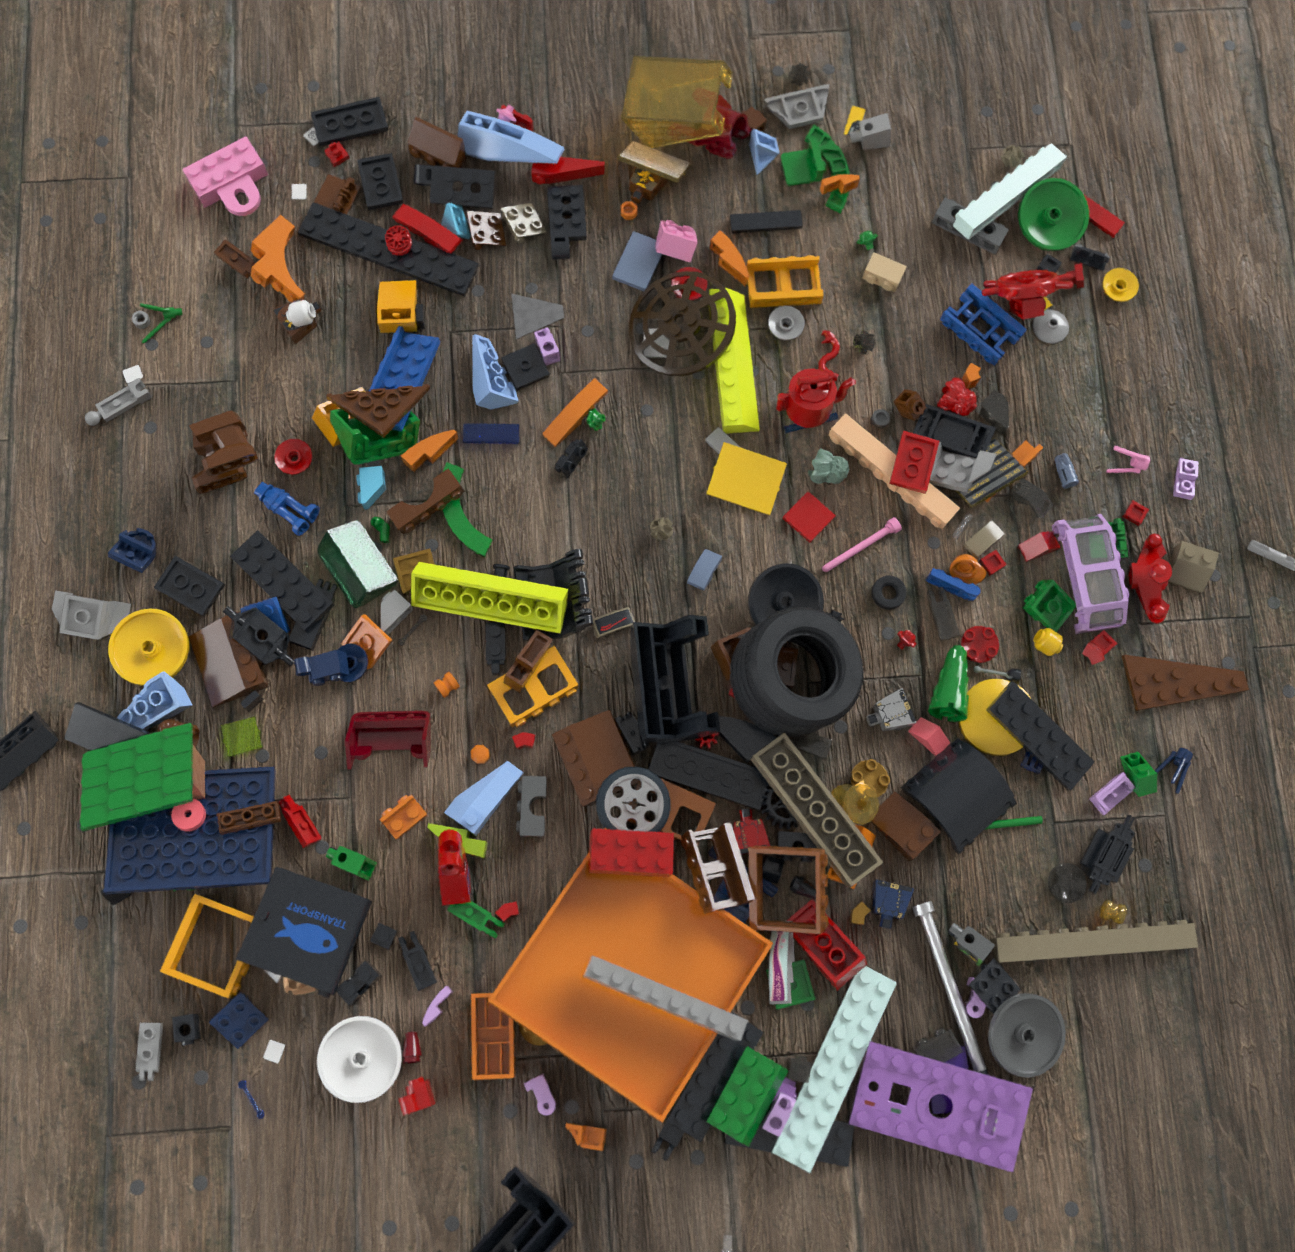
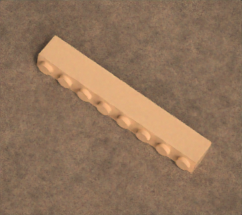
M846 413L831 428L829 436L835 444L841 445L848 455L858 459L860 465L870 469L877 479H882L890 490L899 493L906 503H911L916 508V511L929 518L935 527L943 529L959 511L960 507L931 483L928 485L926 494L889 484L896 455Z

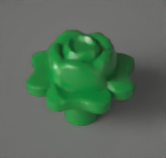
M867 230L859 235L860 239L856 243L866 245L867 250L874 248L872 242L878 234H873Z
M595 408L589 410L586 420L587 424L595 431L602 429V423L606 419L605 415L598 412Z

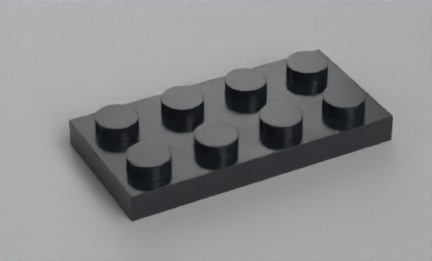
M380 96L310 112L319 147L334 142L338 143L389 131Z

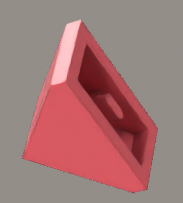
M922 717L908 731L935 756L945 750L950 744L940 726Z

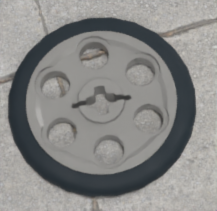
M625 767L613 772L603 781L596 798V810L600 822L606 829L629 830L626 827V821L634 819L637 826L634 830L629 831L660 832L669 818L671 799L664 782L655 773L641 767ZM633 779H638L641 782L639 790L632 789L631 781ZM616 786L621 787L623 790V795L620 798L614 797L612 793L613 788ZM649 791L656 793L657 799L655 802L647 800L646 795ZM633 799H635L636 803H638L639 805H645V807L638 806L635 807L634 810H632V806H630L629 804H623L622 802L628 803L632 802ZM614 806L621 810L618 818H614L610 814V809ZM646 811L654 813L655 818L652 822L645 820L644 814Z

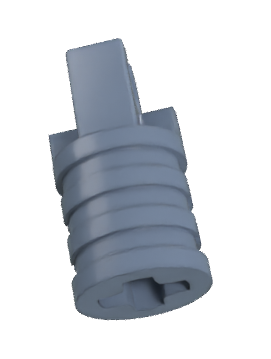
M1063 453L1056 456L1055 463L1062 487L1066 489L1079 484L1076 471L1068 455Z

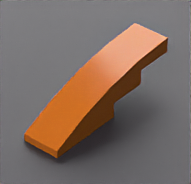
M594 378L561 411L542 435L556 447L582 423V419L588 415V411L595 408V404L608 393V390Z

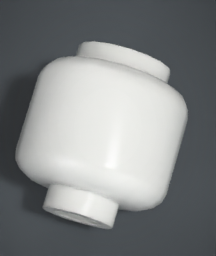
M301 300L289 305L286 317L293 325L300 327L312 323L316 317V312L311 303Z

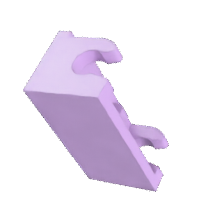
M1122 772L1104 785L1089 800L1104 816L1130 794L1135 786L1126 777V774Z

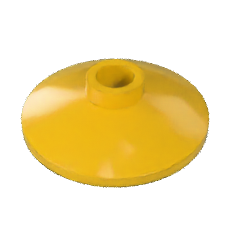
M1115 268L1105 275L1103 289L1111 299L1125 302L1131 300L1137 294L1139 283L1131 271L1124 268Z

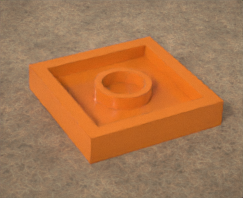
M365 614L361 615L341 644H356L363 648L368 658L367 669H371L392 642V639Z

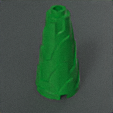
M954 645L949 649L928 708V713L932 717L942 720L943 716L948 717L947 722H961L968 717L969 695H967L969 678L967 677V651L960 645Z

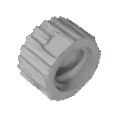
M141 310L133 314L132 322L137 328L144 329L150 325L151 320L146 312ZM145 317L144 321L137 322L139 318Z

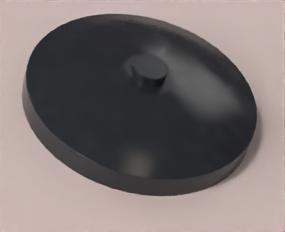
M783 563L766 568L755 578L748 593V610L755 625L761 623L772 614L790 607H809L823 611L824 596L820 583L810 571L796 564Z

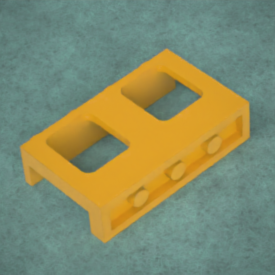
M807 255L805 257L789 256L787 258L771 257L769 259L753 258L748 260L746 267L749 274L747 284L750 308L821 304L824 294L820 285L818 267L820 257ZM809 269L811 271L812 289L792 290L790 270ZM774 271L777 290L775 292H757L754 272Z
M555 645L547 650L538 667L526 683L525 688L534 701V706L520 715H514L503 697L504 693L512 689L503 683L505 675L487 684L488 689L496 699L511 727L522 726L527 722L526 719L531 716H539L544 712L543 709L548 706L550 708L560 703L561 698L573 696L579 688L577 681ZM557 665L568 682V686L554 695H548L537 675L548 667Z

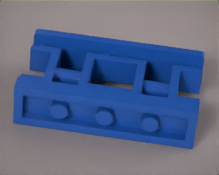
M971 283L960 297L964 305L957 312L952 307H949L943 312L940 320L945 327L953 330L958 338L966 341L972 350L980 353L985 361L995 366L1005 354L999 347L1006 340L1015 345L1023 337L1027 329L988 296H983L982 291ZM971 304L979 309L975 314L967 309ZM962 314L969 319L965 325L958 320ZM979 316L992 326L985 335L972 325ZM999 327L1006 332L1003 337L995 332ZM989 337L996 342L993 348L985 343Z

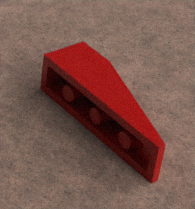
M560 157L557 164L533 163L531 171L532 182L537 184H553L604 175L605 162Z

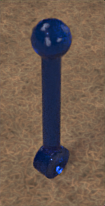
M244 1080L239 1081L238 1087L245 1092L257 1112V1118H264L265 1113L260 1111L246 1087L247 1082Z

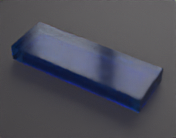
M463 423V443L519 444L520 426L519 424Z

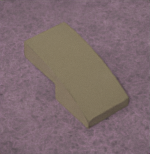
M991 521L963 546L977 559L1002 538L1005 533Z

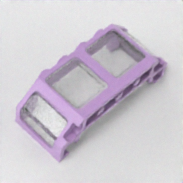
M1097 514L1095 517L1056 521L1052 525L1053 534H1059L1058 541H1062L1077 607L1075 617H1078L1079 624H1074L1075 633L1117 628L1126 624L1129 591L1125 587V574L1120 567V553L1115 545L1116 535L1112 532L1109 523L1101 514Z

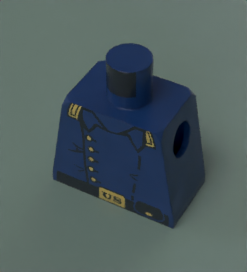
M878 879L873 881L872 913L881 915L879 927L891 929L893 919H903L914 888Z

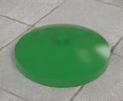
M1048 178L1041 180L1030 187L1020 201L1018 208L1019 226L1025 238L1039 249L1046 251L1066 249L1075 244L1086 231L1089 222L1087 200L1076 185L1065 179Z

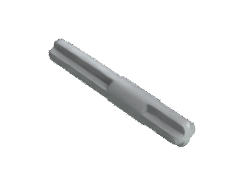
M1255 540L1248 544V550L1295 571L1294 558Z

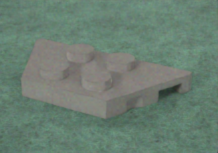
M829 84L764 99V105L789 129L822 122Z

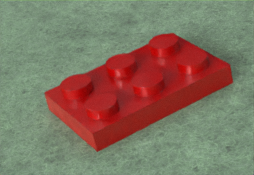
M903 431L889 484L926 494L939 440Z

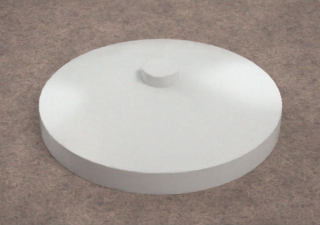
M366 1016L345 1019L331 1028L323 1038L317 1056L318 1073L324 1086L337 1098L353 1103L371 1101L385 1093L395 1082L402 1063L401 1046L392 1029L382 1021Z

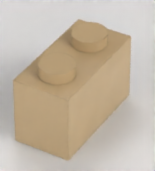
M873 252L865 269L863 279L868 283L877 284L887 291L896 292L907 266Z

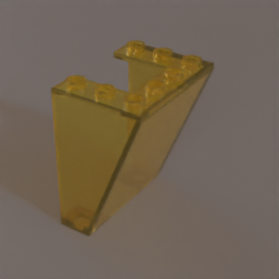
M634 56L621 119L649 148L722 135L725 119L716 109L721 81L726 88H730L733 72L725 61Z

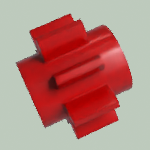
M719 733L711 734L710 739L706 741L703 739L704 737L695 739V741L701 743L700 748L704 745L710 749L711 743L717 744V740L714 737H717Z

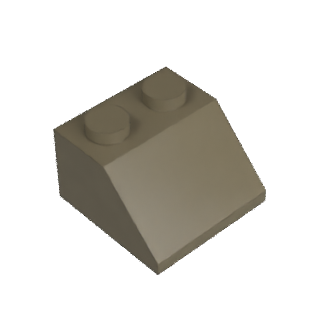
M1184 541L1180 542L1173 550L1170 561L1172 576L1168 582L1202 593L1215 570L1219 553Z

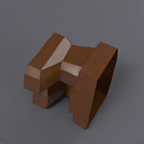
M230 410L188 425L193 432V448L199 456L203 455L205 457L201 460L204 469L192 477L195 489L199 494L245 480L248 477L244 466L256 462L258 457L253 446L247 441V429L236 412Z

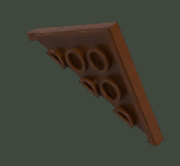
M424 384V386L413 387L412 385L397 387V389L387 390L386 388L370 389L371 391L366 392L350 391L335 395L329 393L326 395V398L384 438L430 390V385Z

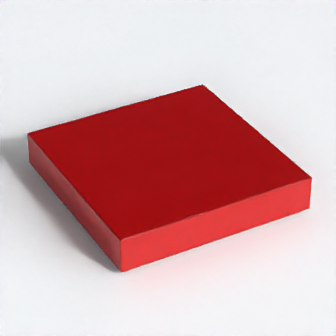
M807 491L782 519L811 543L836 515Z

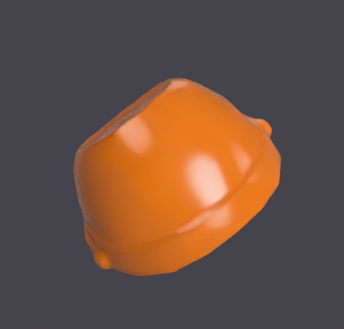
M962 554L956 557L949 567L952 577L960 578L968 584H978L986 576V570L978 563L976 558L969 554Z

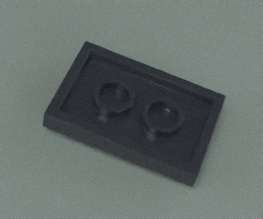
M392 153L357 160L368 210L403 204Z
M174 556L154 588L204 617L225 584L179 557Z

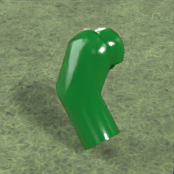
M373 517L370 523L380 532V542L389 543L390 525L381 517Z

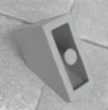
M396 590L392 593L388 592L381 602V630L387 635L413 611L411 604Z

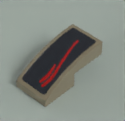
M627 607L593 619L592 626L597 638L615 634L617 631L631 628L635 620L630 608Z

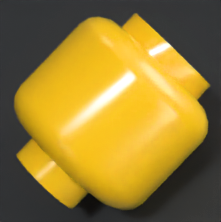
M1051 628L1040 629L1033 638L1035 648L1047 656H1052L1055 653L1058 654L1063 648L1062 636Z

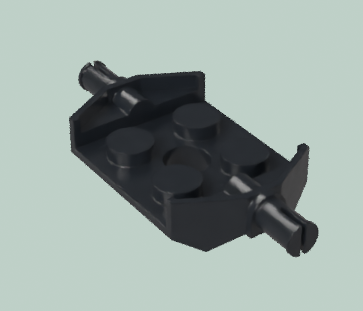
M229 606L223 610V613L232 619L229 639L233 638L262 661L261 665L268 664L277 659L284 661L289 667L293 665L294 659L287 655L286 651L289 643V634L256 607L242 613H236ZM258 630L266 634L265 640L258 639Z

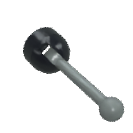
M980 666L973 668L975 673L983 672L1006 676L1008 681H1014L1016 684L1020 682L1021 669H1010L1005 673L983 669Z

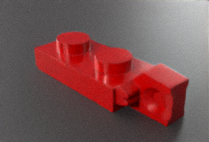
M290 795L283 797L278 802L283 816L303 848L315 844L322 839L302 805L295 804Z

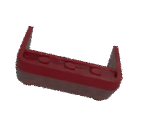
M427 711L358 712L352 715L345 738L347 769H352L354 759L365 760L374 750H411V755L418 759L423 758L424 767H428L431 752L430 713Z

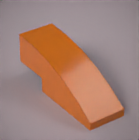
M720 230L711 239L710 249L719 256L718 265L746 286L749 274L745 262L736 246Z
M449 430L420 441L401 455L403 463L413 472L426 460L433 464L458 440L457 432Z

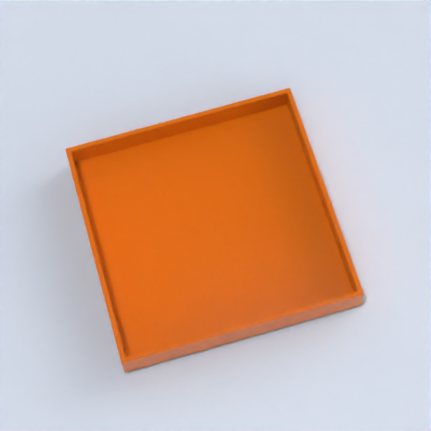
M588 853L488 1002L657 1121L663 1122L717 1033L584 978L583 975L590 957H598L731 1013L773 943L726 910L704 914L703 908L699 904L698 891L673 874L670 877L588 873Z

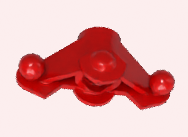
M1153 533L1146 539L1137 563H1130L1129 585L1130 589L1135 590L1148 619L1152 623L1159 624L1165 620L1170 607L1169 604L1161 599L1162 591L1168 585V580L1172 576V567L1166 560L1162 559L1167 552L1162 544L1161 536Z

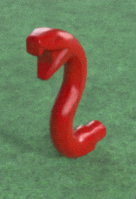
M824 330L822 336H825V340L821 343H831L833 349L822 356L818 363V369L827 374L832 373L833 380L837 381L839 374L827 369L825 364L838 355L840 344L832 332Z

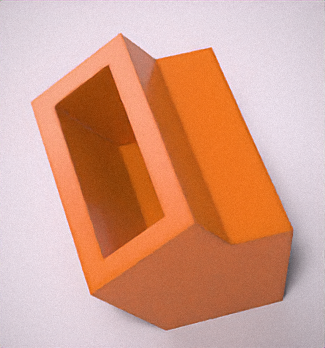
M970 363L962 377L967 389L976 387L981 378L978 373L981 368L973 363Z

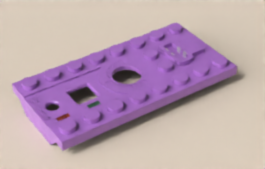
M869 1041L853 1099L849 1124L1013 1172L1033 1089ZM875 1081L878 1083L879 1088L877 1091H870V1082ZM893 1083L911 1087L906 1106L889 1101ZM937 1094L947 1095L953 1104L951 1114L943 1119L934 1117L928 1108L930 1099Z

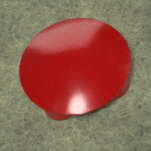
M974 626L963 634L961 646L967 651V658L976 663H985L997 655L999 640L992 628Z

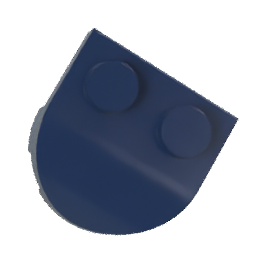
M141 528L130 532L125 530L119 534V541L108 552V557L143 573L156 556V543L154 536L147 530Z

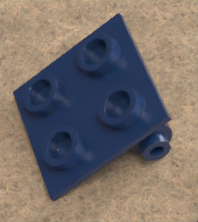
M240 992L209 1023L239 1049L269 1019L249 1001V997L245 993L242 994Z

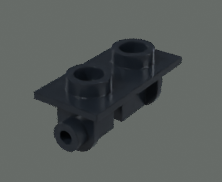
M1082 244L1074 245L1070 257L1071 261L1101 271L1105 270L1106 263L1110 259L1108 253L1094 251L1082 246Z
M582 439L571 441L564 451L568 454V457L562 455L555 463L556 467L554 469L559 473L562 471L566 478L574 472L576 466L588 451Z

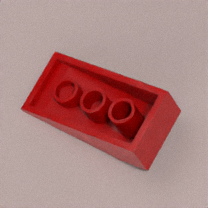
M811 899L787 921L816 923V902ZM829 917L828 927L821 934L793 932V939L837 991L868 965L863 953Z

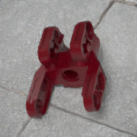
M697 88L692 94L693 100L700 107L708 109L703 116L702 124L699 128L675 121L669 125L667 131L676 139L696 146L705 145V148L710 153L726 159H732L737 150L731 136L739 139L748 137L751 132V128L748 126V118L746 114L732 110V106L722 95Z

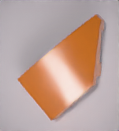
M566 1123L565 1127L571 1132L577 1145H580L582 1148L604 1151L607 1129Z

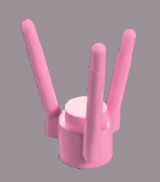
M1114 446L1113 450L1132 457L1130 464L1134 468L1108 469L1106 472L1140 473L1141 470H1147L1150 457Z

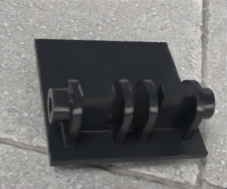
M995 958L988 964H983L980 967L982 971L969 984L993 1015L1004 1001L1021 990Z

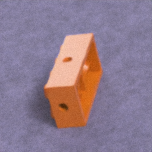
M493 993L471 994L472 1080L516 1077L515 1021L488 1002Z

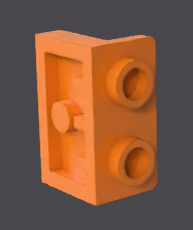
M412 794L410 796H403L398 800L396 807L393 809L390 807L382 813L383 817L380 818V821L396 840L428 816Z

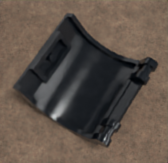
M958 738L901 787L905 794L919 802L938 821L951 840V847L957 854L962 853L966 845L970 846L974 842L973 839L999 816L1003 817L1007 813V809L1013 808L1017 804L1008 783L994 765L977 749Z

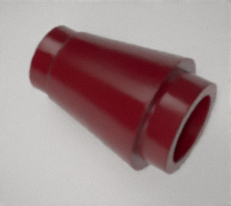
M418 1032L405 1033L402 1051L403 1061L405 1064L419 1063L422 1053Z

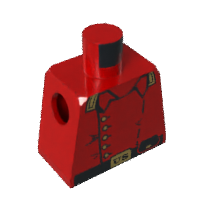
M751 809L739 810L741 821L734 822L732 828L741 855L749 854V848L753 846H770L762 819L753 820Z

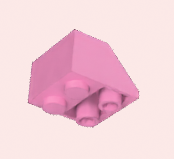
M661 220L655 245L656 252L691 263L698 243L693 228L683 225V227L678 226L670 220H666V222Z

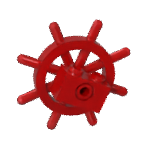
M1048 270L1009 273L1000 277L997 281H984L983 286L986 289L982 290V295L997 294L1000 297L1009 300L1010 312L1022 319L1044 316V310L1046 309L1044 297L1059 289H1071L1073 283L1070 280L1073 279V275L1071 273L1058 275Z

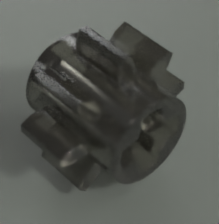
M801 63L796 66L792 65L788 78H792L791 84L800 87L804 83H808V78L811 75V72L807 71L808 66Z
M863 330L861 334H856L853 339L854 350L865 355L867 351H873L872 349L876 343L873 338L874 334Z

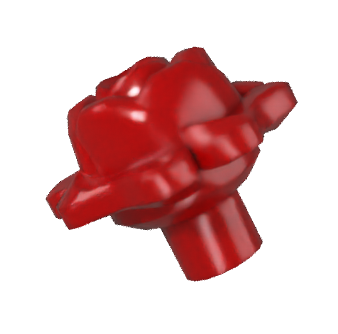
M910 630L897 633L900 640L897 646L903 650L906 646L914 648L917 645L915 642L916 636Z

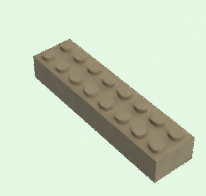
M785 733L752 756L751 761L815 846L819 849H825L828 863L847 888L855 885L883 863Z

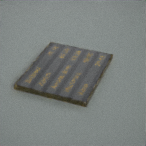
M996 438L991 440L986 451L996 454L991 470L975 480L967 493L954 490L971 508L1029 474L1027 469Z

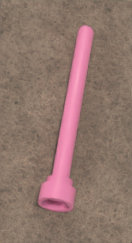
M895 517L891 518L883 529L825 564L822 570L828 572L887 534H896L902 530L901 524Z

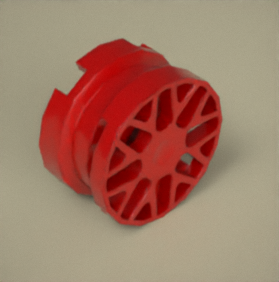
M393 226L387 230L385 241L388 250L397 256L407 254L412 247L409 231L402 226Z

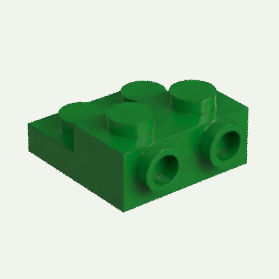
M1041 580L1035 586L1037 589L1035 593L1025 598L1024 602L1026 604L1023 609L1035 621H1040L1046 628H1051L1057 632L1076 608V603L1054 580Z

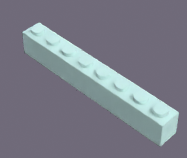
M1052 143L1046 148L1042 147L1034 157L1030 156L1024 165L1020 164L1017 166L1012 174L1008 173L1000 183L996 182L990 191L983 192L979 199L970 202L965 210L961 209L955 216L956 220L953 226L969 240L1022 199L1030 187L1057 172L1062 167L1066 156Z

